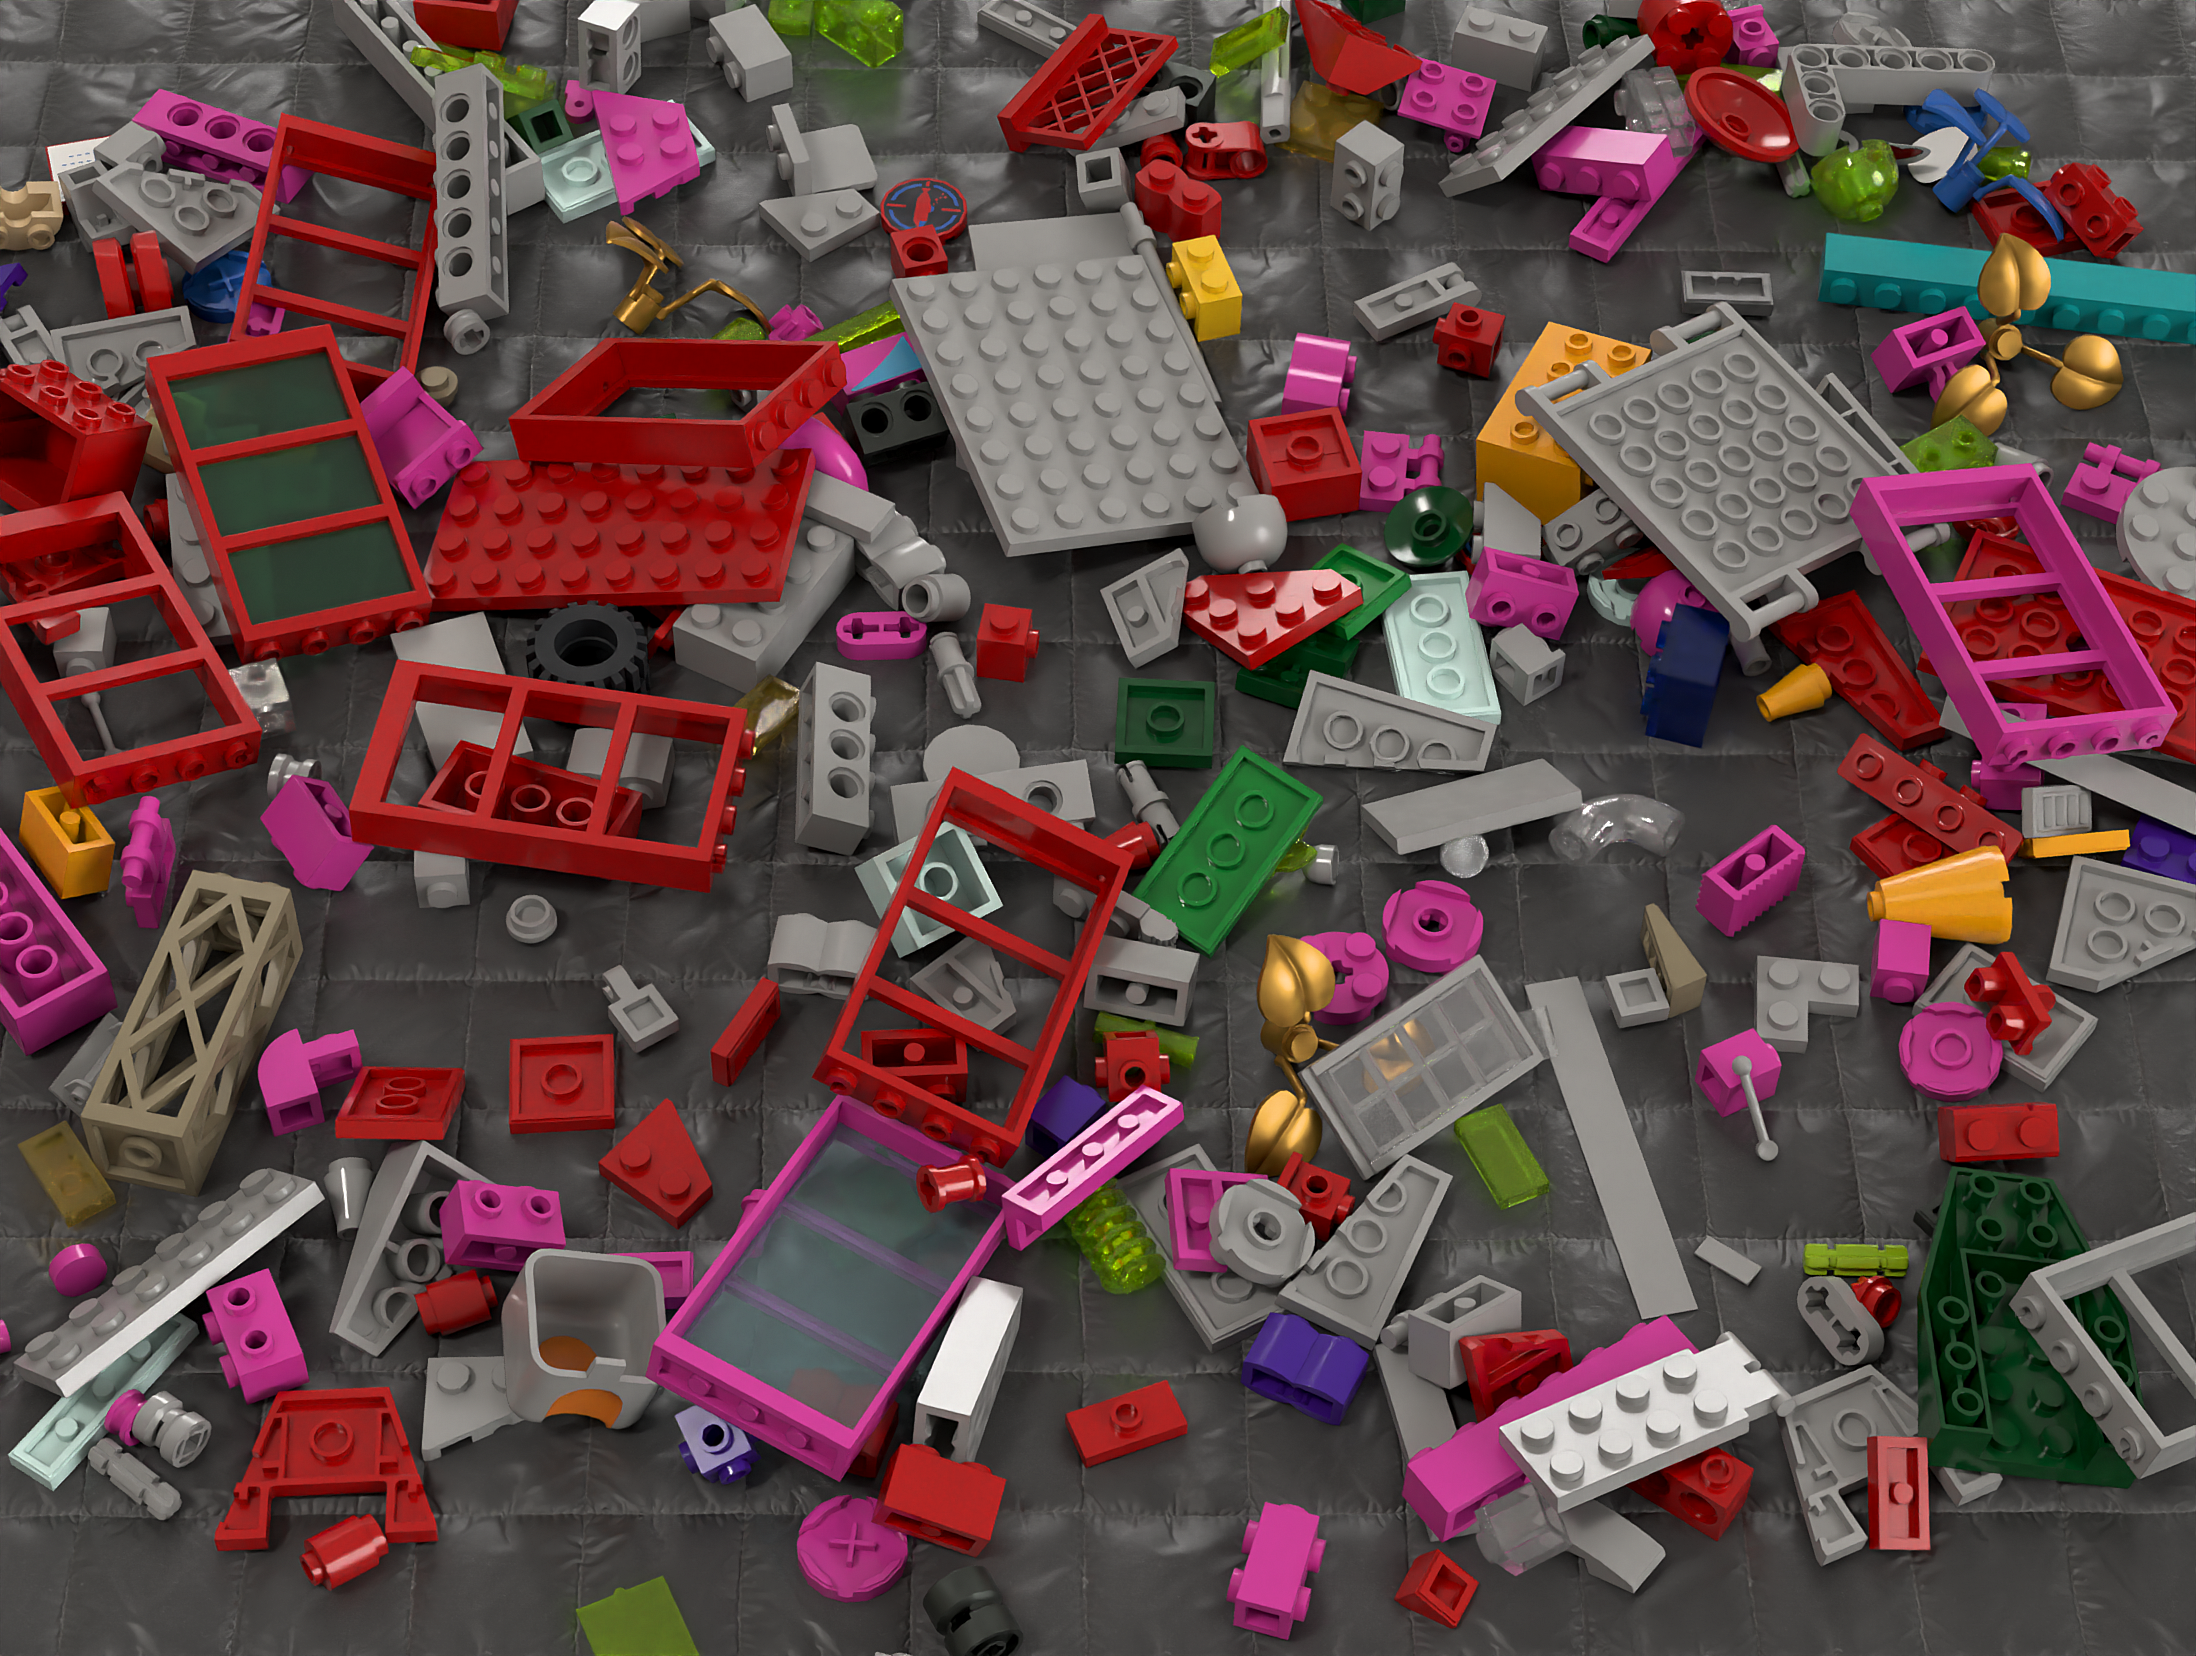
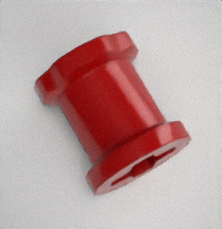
M972 1154L960 1156L958 1162L938 1168L930 1164L921 1166L917 1171L916 1186L918 1195L923 1206L930 1213L942 1211L946 1204L964 1199L971 1203L981 1201L987 1190L984 1170L978 1159Z

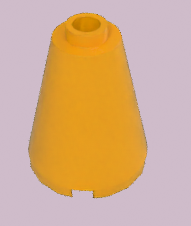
M1983 845L1879 880L1875 884L1874 891L1867 893L1869 919L1871 922L1878 921V925L1880 919L1931 925V937L1989 945L2007 942L2010 939L2013 908L2012 897H2004L2002 882L2010 881L2004 856L1998 846Z

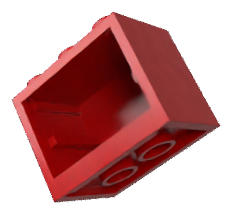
M43 360L40 364L25 366L10 364L7 368L0 369V499L18 511L23 512L122 491L130 504L153 425L138 416L132 406L111 399L102 393L103 390L100 386L81 380L69 372L67 365L59 361Z

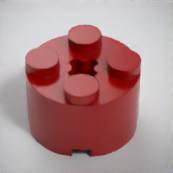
M1643 0L1638 10V29L1641 36L1648 34L1654 44L1655 49L1651 52V55L1659 69L1671 75L1687 77L1704 67H1720L1721 60L1728 52L1733 39L1732 20L1720 0Z

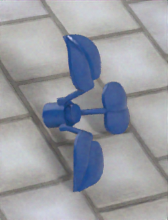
M1978 88L1974 92L1975 99L1986 112L1999 122L1998 129L1987 140L1985 135L1976 126L1972 117L1952 96L1942 89L1933 90L1924 100L1922 110H1928L1941 115L1969 137L1954 164L1946 171L1947 174L1932 188L1935 195L1950 210L1957 213L1972 197L1979 202L1985 195L2003 186H2011L2044 216L2054 230L2057 243H2059L2064 237L2062 217L2043 193L2023 177L2019 179L2010 174L1984 187L1981 185L1985 176L1976 166L2006 130L2021 143H2026L2030 139V134L2024 124L2013 113L2006 110L1995 97ZM1975 143L1982 146L1970 161L1967 160L1965 162Z

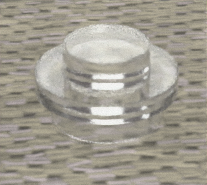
M1481 834L1441 844L1440 847L1442 866L1449 874L1459 878L1475 876L1484 868L1488 860L1487 843Z

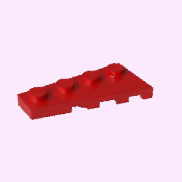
M1855 590L1820 600L1815 608L1805 613L1794 612L1768 626V629L1807 665L1812 663L1818 664L1826 674L1831 687L1900 751L1944 737L1946 728L1939 726L1940 714Z

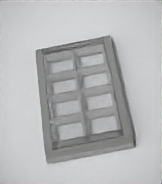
M1478 954L1297 1074L1363 1180H1367L1538 1065L1539 1062L1544 1060V1057L1484 960Z

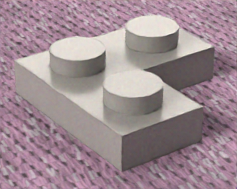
M1757 955L1754 976V1029L1765 1044H1771L1776 1051L1805 1054L1808 1044V1013L1856 1018L1859 1007V965Z

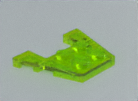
M441 41L434 42L441 51L423 45H415L413 47L409 61L411 64L425 68L429 66L448 73L482 63L503 84V90L539 101L552 98L557 81L547 78L548 70L526 63L514 67L506 64L507 57L485 50L473 53Z

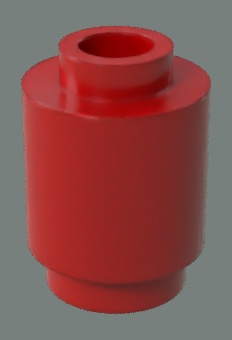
M475 1268L425 1285L427 1291L414 1295L428 1336L441 1332L442 1336H446L491 1320L489 1309L498 1306L489 1275L478 1278Z
M366 1514L360 1518L352 1515L304 1540L306 1553L300 1555L299 1559L309 1581L314 1586L322 1583L327 1590L331 1591L378 1566L379 1558L388 1554L389 1548L380 1526L372 1515Z

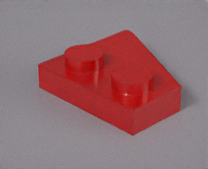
M668 1098L663 1100L598 1162L600 1175L677 1230L713 1196L712 1182L673 1102Z

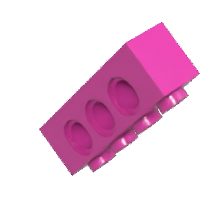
M160 88L131 120L148 131L156 132L162 138L166 145V152L161 155L162 161L195 173L205 174L207 177L229 184L230 179L247 181L263 193L277 128ZM283 164L275 200L288 204L312 176L314 171Z

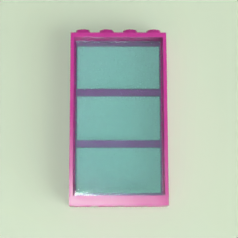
M838 1094L653 1343L645 1377L840 1482L959 1305L971 1276L978 1277L1007 1234L1001 1196L1017 1183L1007 1176L980 1164L985 1173L987 1188L983 1200L971 1203L964 1199L946 1204L942 1211L930 1213L925 1209L918 1195L916 1186L918 1169L921 1166L930 1164L936 1168L954 1164L964 1154L938 1141L929 1139L912 1126L905 1125L896 1119L881 1116L873 1107L859 1100Z

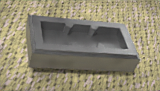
M1681 271L1682 313L1704 314L1709 306L1724 301L1739 315L1771 316L1773 297L1770 273Z

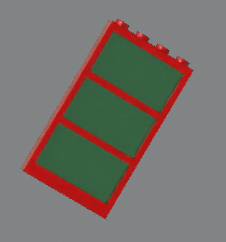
M330 323L146 358L145 387L242 667L253 664L270 665L280 661L282 658L303 653L306 655H317L331 647L349 643L363 645L377 637L428 625L432 599Z

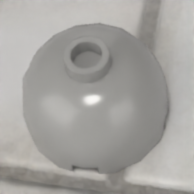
M1257 494L1238 497L1236 500L1239 507L1226 511L1223 510L1221 503L1201 513L1192 522L1194 540L1202 559L1216 572L1224 575L1265 573L1268 571L1267 567L1275 563L1285 550L1288 533L1286 516L1278 498L1272 495Z

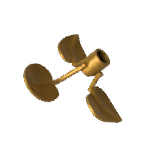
M624 216L622 218L626 228L614 221H610L607 225V244H616L635 251L640 255L644 263V268L636 284L612 313L638 335H642L655 317L663 322L671 312L709 290L736 300L750 309L762 324L767 336L773 331L765 314L756 303L720 280L709 279L665 307H662L660 303L665 297L650 286V283L658 269L665 274L668 273L669 269L663 263L665 257L669 258L679 268L684 264L682 259L664 241L657 238L645 226L629 217ZM643 242L652 245V246H653V249H654V252H653L647 245H645Z
M2008 233L2000 234L1997 244L1985 262L1978 279L1977 293L1981 305L1988 312L1997 316L1996 318L1982 321L1977 327L1986 342L1980 350V357L1986 361L1989 373L1984 367L1973 364L1961 368L1947 381L1935 404L1930 422L1929 433L1936 438L1975 441L1988 437L1999 428L2006 413L2007 400L2004 393L1995 388L2000 382V375L1994 357L1999 360H2009L2018 353H2022L2058 368L2051 379L2050 391L2057 401L2073 409H2091L2101 406L2110 401L2122 387L2124 380L2118 353L2108 340L2100 336L2085 334L2074 338L2066 345L2062 361L2022 344L2021 332L2009 323L2020 319L2021 309L2036 310L2045 303L2051 287V276L2049 268L2039 252L2029 243Z
M1271 934L1267 936L1265 959L1257 984V1004L1260 1013L1266 1019L1261 1028V1043L1266 1050L1277 1055L1274 1059V1064L1282 1068L1296 1093V1097L1287 1090L1279 1089L1269 1094L1260 1103L1251 1121L1244 1154L1245 1173L1268 1175V1177L1282 1174L1293 1151L1302 1154V1161L1309 1163L1315 1156L1322 1139L1323 1127L1320 1115L1315 1110L1304 1107L1308 1101V1095L1290 1063H1301L1310 1059L1315 1054L1317 1048L1330 1052L1339 1046V1044L1317 1037L1314 1029L1308 1025L1311 1020L1310 1012L1325 1008L1333 998L1335 990L1334 969L1330 961L1318 949L1304 941L1284 935ZM1414 1018L1403 1025L1423 1058L1435 1052L1436 1048L1423 1024ZM1394 1032L1368 1049L1388 1082L1414 1066ZM1359 1056L1354 1058V1060L1361 1061ZM1363 1066L1360 1082L1363 1089L1372 1094L1378 1090V1087L1365 1066ZM1419 1074L1395 1090L1394 1093L1398 1098L1416 1089L1424 1080Z

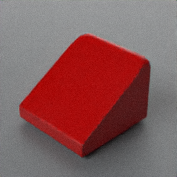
M1435 1549L1418 1556L1413 1561L1394 1600L1407 1609L1453 1629L1457 1627L1479 1582L1443 1552Z

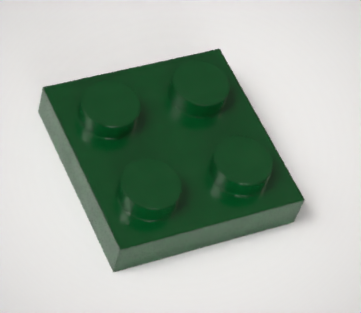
M1119 677L1114 764L1126 765L1129 762L1140 760L1146 766L1212 769L1215 682Z

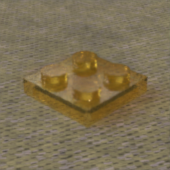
M1304 80L1290 105V137L1288 141L1274 143V147L1334 164L1336 140L1364 120L1377 127L1383 117L1384 103L1351 93L1349 96H1344L1329 90L1324 85Z

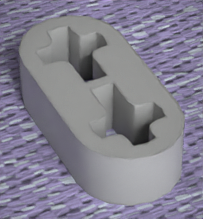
M1810 1277L1802 1283L1798 1290V1309L1832 1356L1840 1363L1848 1366L1871 1364L1876 1361L1884 1347L1883 1331L1863 1303H1859L1852 1289L1839 1277ZM1821 1291H1828L1829 1293L1825 1302L1830 1310H1822L1821 1308L1824 1302ZM1851 1331H1859L1861 1334L1857 1340L1860 1350H1853L1852 1348L1856 1339Z

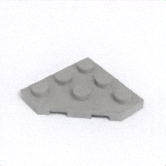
M124 161L96 178L92 188L93 193L140 232L155 230L159 248L191 275L253 236L262 193L247 181L230 179L228 185L205 181V174L170 168L166 175L144 171L143 164ZM274 204L272 214L279 215L281 209Z
M2073 855L2046 981L2097 993L2196 948L2195 884Z

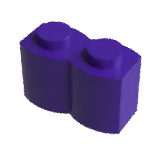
M1270 1312L1243 1362L1240 1382L1261 1396L1277 1402L1291 1404L1309 1417L1324 1423L1340 1425L1366 1375L1369 1354L1348 1337L1319 1334L1300 1316Z

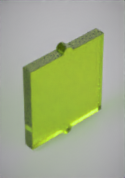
M664 1576L657 1577L627 1590L621 1587L616 1588L614 1595L576 1609L577 1617L594 1656H699Z

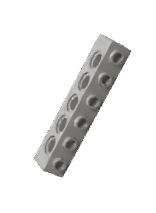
M482 63L435 76V95L432 97V107L436 117V133L433 134L432 140L436 152L437 170L433 174V181L437 190V209L434 212V221L438 229V248L435 250V261L438 267L439 287L436 288L435 297L440 310L449 317L463 309H472L479 314L482 321L509 314L503 84Z

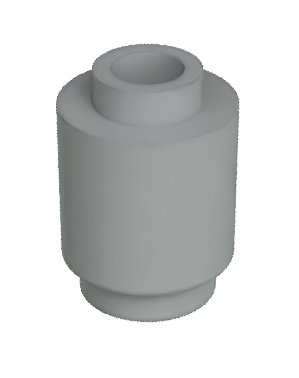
M956 574L919 575L907 583L902 592V604L905 611L920 622L956 621L966 614L970 606L971 596L969 587L965 580Z

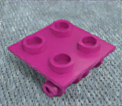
M1418 57L1423 62L1419 70L1409 74L1397 115L1446 129L1444 142L1447 148L1452 152H1460L1469 145L1471 137L1480 139L1497 80Z

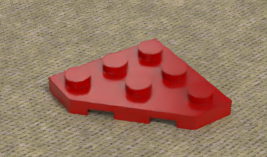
M1332 569L1205 575L1186 583L1181 623L1252 671L1363 604L1360 587Z

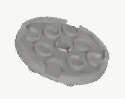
M2174 467L2158 471L2146 477L2133 489L2119 512L2116 523V540L2122 561L2130 562L2132 568L2141 579L2139 582L2195 601L2196 467Z

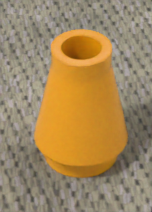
M1812 663L1808 666L1800 664L1765 693L1758 695L1756 702L1763 717L1768 722H1771L1780 717L1823 707L1824 700L1832 696V689L1826 674L1818 664Z

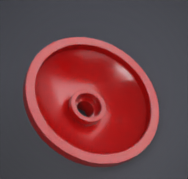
M1722 67L1698 69L1687 81L1684 96L1688 111L1703 134L1721 150L1735 157L1753 162L1776 163L1790 159L1800 146L1797 142L1787 105L1760 82L1740 72Z

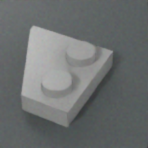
M1181 548L1100 590L1126 655L1135 669L1178 646L1189 561Z
M969 936L910 978V991L998 1035L1003 1034L1016 1024V1009L1010 993L1005 989L1004 976L999 962L995 961L991 947Z
M504 1356L428 1358L421 1448L424 1461H432L441 1457L440 1449L469 1436L472 1442H475L493 1434L502 1425H514L524 1420L520 1419L510 1410L506 1398Z

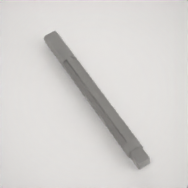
M1263 0L1260 137L1266 144L1288 141L1290 137L1292 0Z

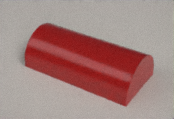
M460 740L418 802V808L475 815L494 749ZM512 755L494 819L586 832L600 780ZM622 786L617 787L605 835L636 839L642 815V792Z

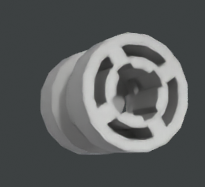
M163 1391L152 1396L139 1410L133 1422L132 1433L135 1438L146 1446H157L160 1448L161 1457L179 1468L192 1462L201 1453L210 1438L212 1427L210 1422L194 1411L187 1413L184 1411L182 1401L171 1393Z

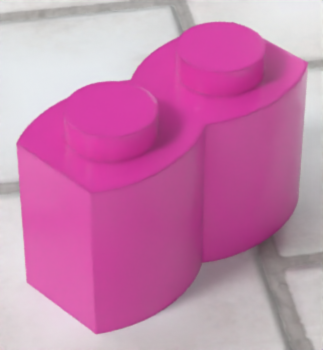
M1297 332L1283 393L1281 415L1338 406L1341 416H1346L1350 389H1345L1343 386L1344 382L1353 383L1357 364V356L1349 355L1351 341Z

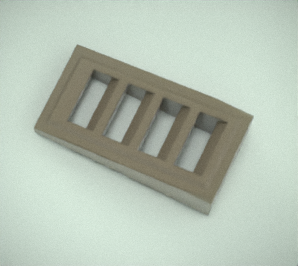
M1654 903L1645 906L1640 939L1649 966L1655 969L1670 1006L1668 1017L1672 1018L1701 1005L1707 974L1659 907Z

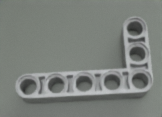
M1799 44L1791 50L1782 83V91L1800 148L1810 155L1822 157L1832 154L1836 149L1845 118L1843 103L1922 106L1926 97L1933 90L1942 89L1962 107H1975L1980 104L1975 99L1974 92L1978 88L1987 92L1995 68V61L1989 54L1975 49Z

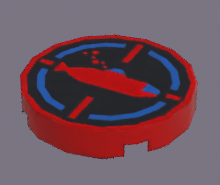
M915 178L898 183L885 193L880 204L881 225L886 234L887 231L892 233L933 224L941 245L944 246L947 239L952 238L954 235L955 239L963 233L967 224L966 199L959 189L937 179Z

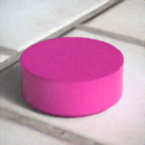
M76 1244L63 1249L54 1257L49 1266V1276L57 1291L64 1296L70 1297L80 1296L92 1291L100 1285L107 1273V1265L102 1255L91 1244Z

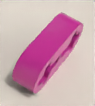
M906 611L851 613L842 617L837 623V648L844 657L850 660L915 658L926 649L927 626L925 622L917 621ZM908 632L910 637L901 638V633ZM853 634H863V639H853Z

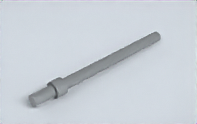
M1128 202L1120 208L1121 216L1128 229L1127 241L1134 255H1142L1219 411L1223 407V402L1156 252V238L1152 229L1144 224L1136 204Z

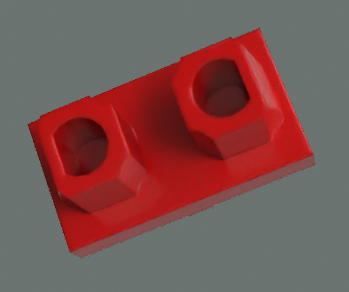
M2000 952L1990 967L1975 968L1964 984V989L1971 1001L1987 1002L1991 1010L1986 1016L1985 1027L1992 1039L2008 1040L2016 1055H2029L2033 1050L2032 1043L2035 1037L2048 1028L2052 1022L2048 1014L2056 1002V996L2048 985L2042 984L2032 986L2013 952Z

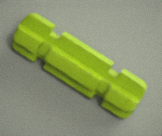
M1809 1243L1805 1245L1802 1255L1803 1269L1808 1275H1827V1270H1833V1275L1876 1276L1877 1271H1883L1884 1276L1902 1277L1906 1275L1909 1267L1908 1251L1903 1245H1884V1250H1878V1245L1834 1244V1249H1828L1827 1244Z

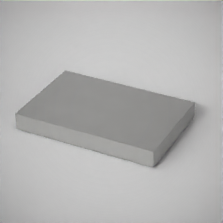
M1966 942L1915 1002L1912 1015L1916 1016L1922 1013V1009L1934 1003L1954 1001L1975 1007L1984 1013V1018H1986L1991 1010L1987 1002L1971 1001L1964 989V984L1975 968L1990 967L1996 958L1974 944ZM2027 977V978L2029 979L2030 983L2032 984V986H2034V985H2040V984L2037 983L2036 981H2034V980H2032L2031 978ZM2054 993L2056 1002L2048 1012L2052 1022L2048 1028L2035 1037L2032 1043L2033 1050L2029 1055H2016L2009 1041L2001 1040L2003 1057L2000 1068L2042 1094L2095 1030L2098 1018Z

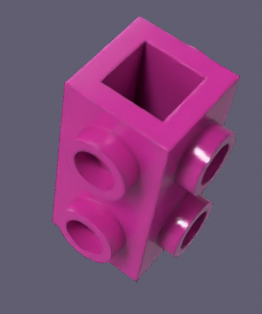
M1265 1502L1260 1521L1249 1520L1241 1553L1249 1555L1245 1570L1234 1569L1226 1599L1228 1602L1235 1603L1234 1626L1288 1640L1293 1621L1304 1622L1312 1593L1311 1588L1304 1587L1308 1571L1318 1574L1326 1546V1540L1317 1538L1320 1516L1309 1514L1305 1509L1296 1505L1283 1504L1279 1506Z

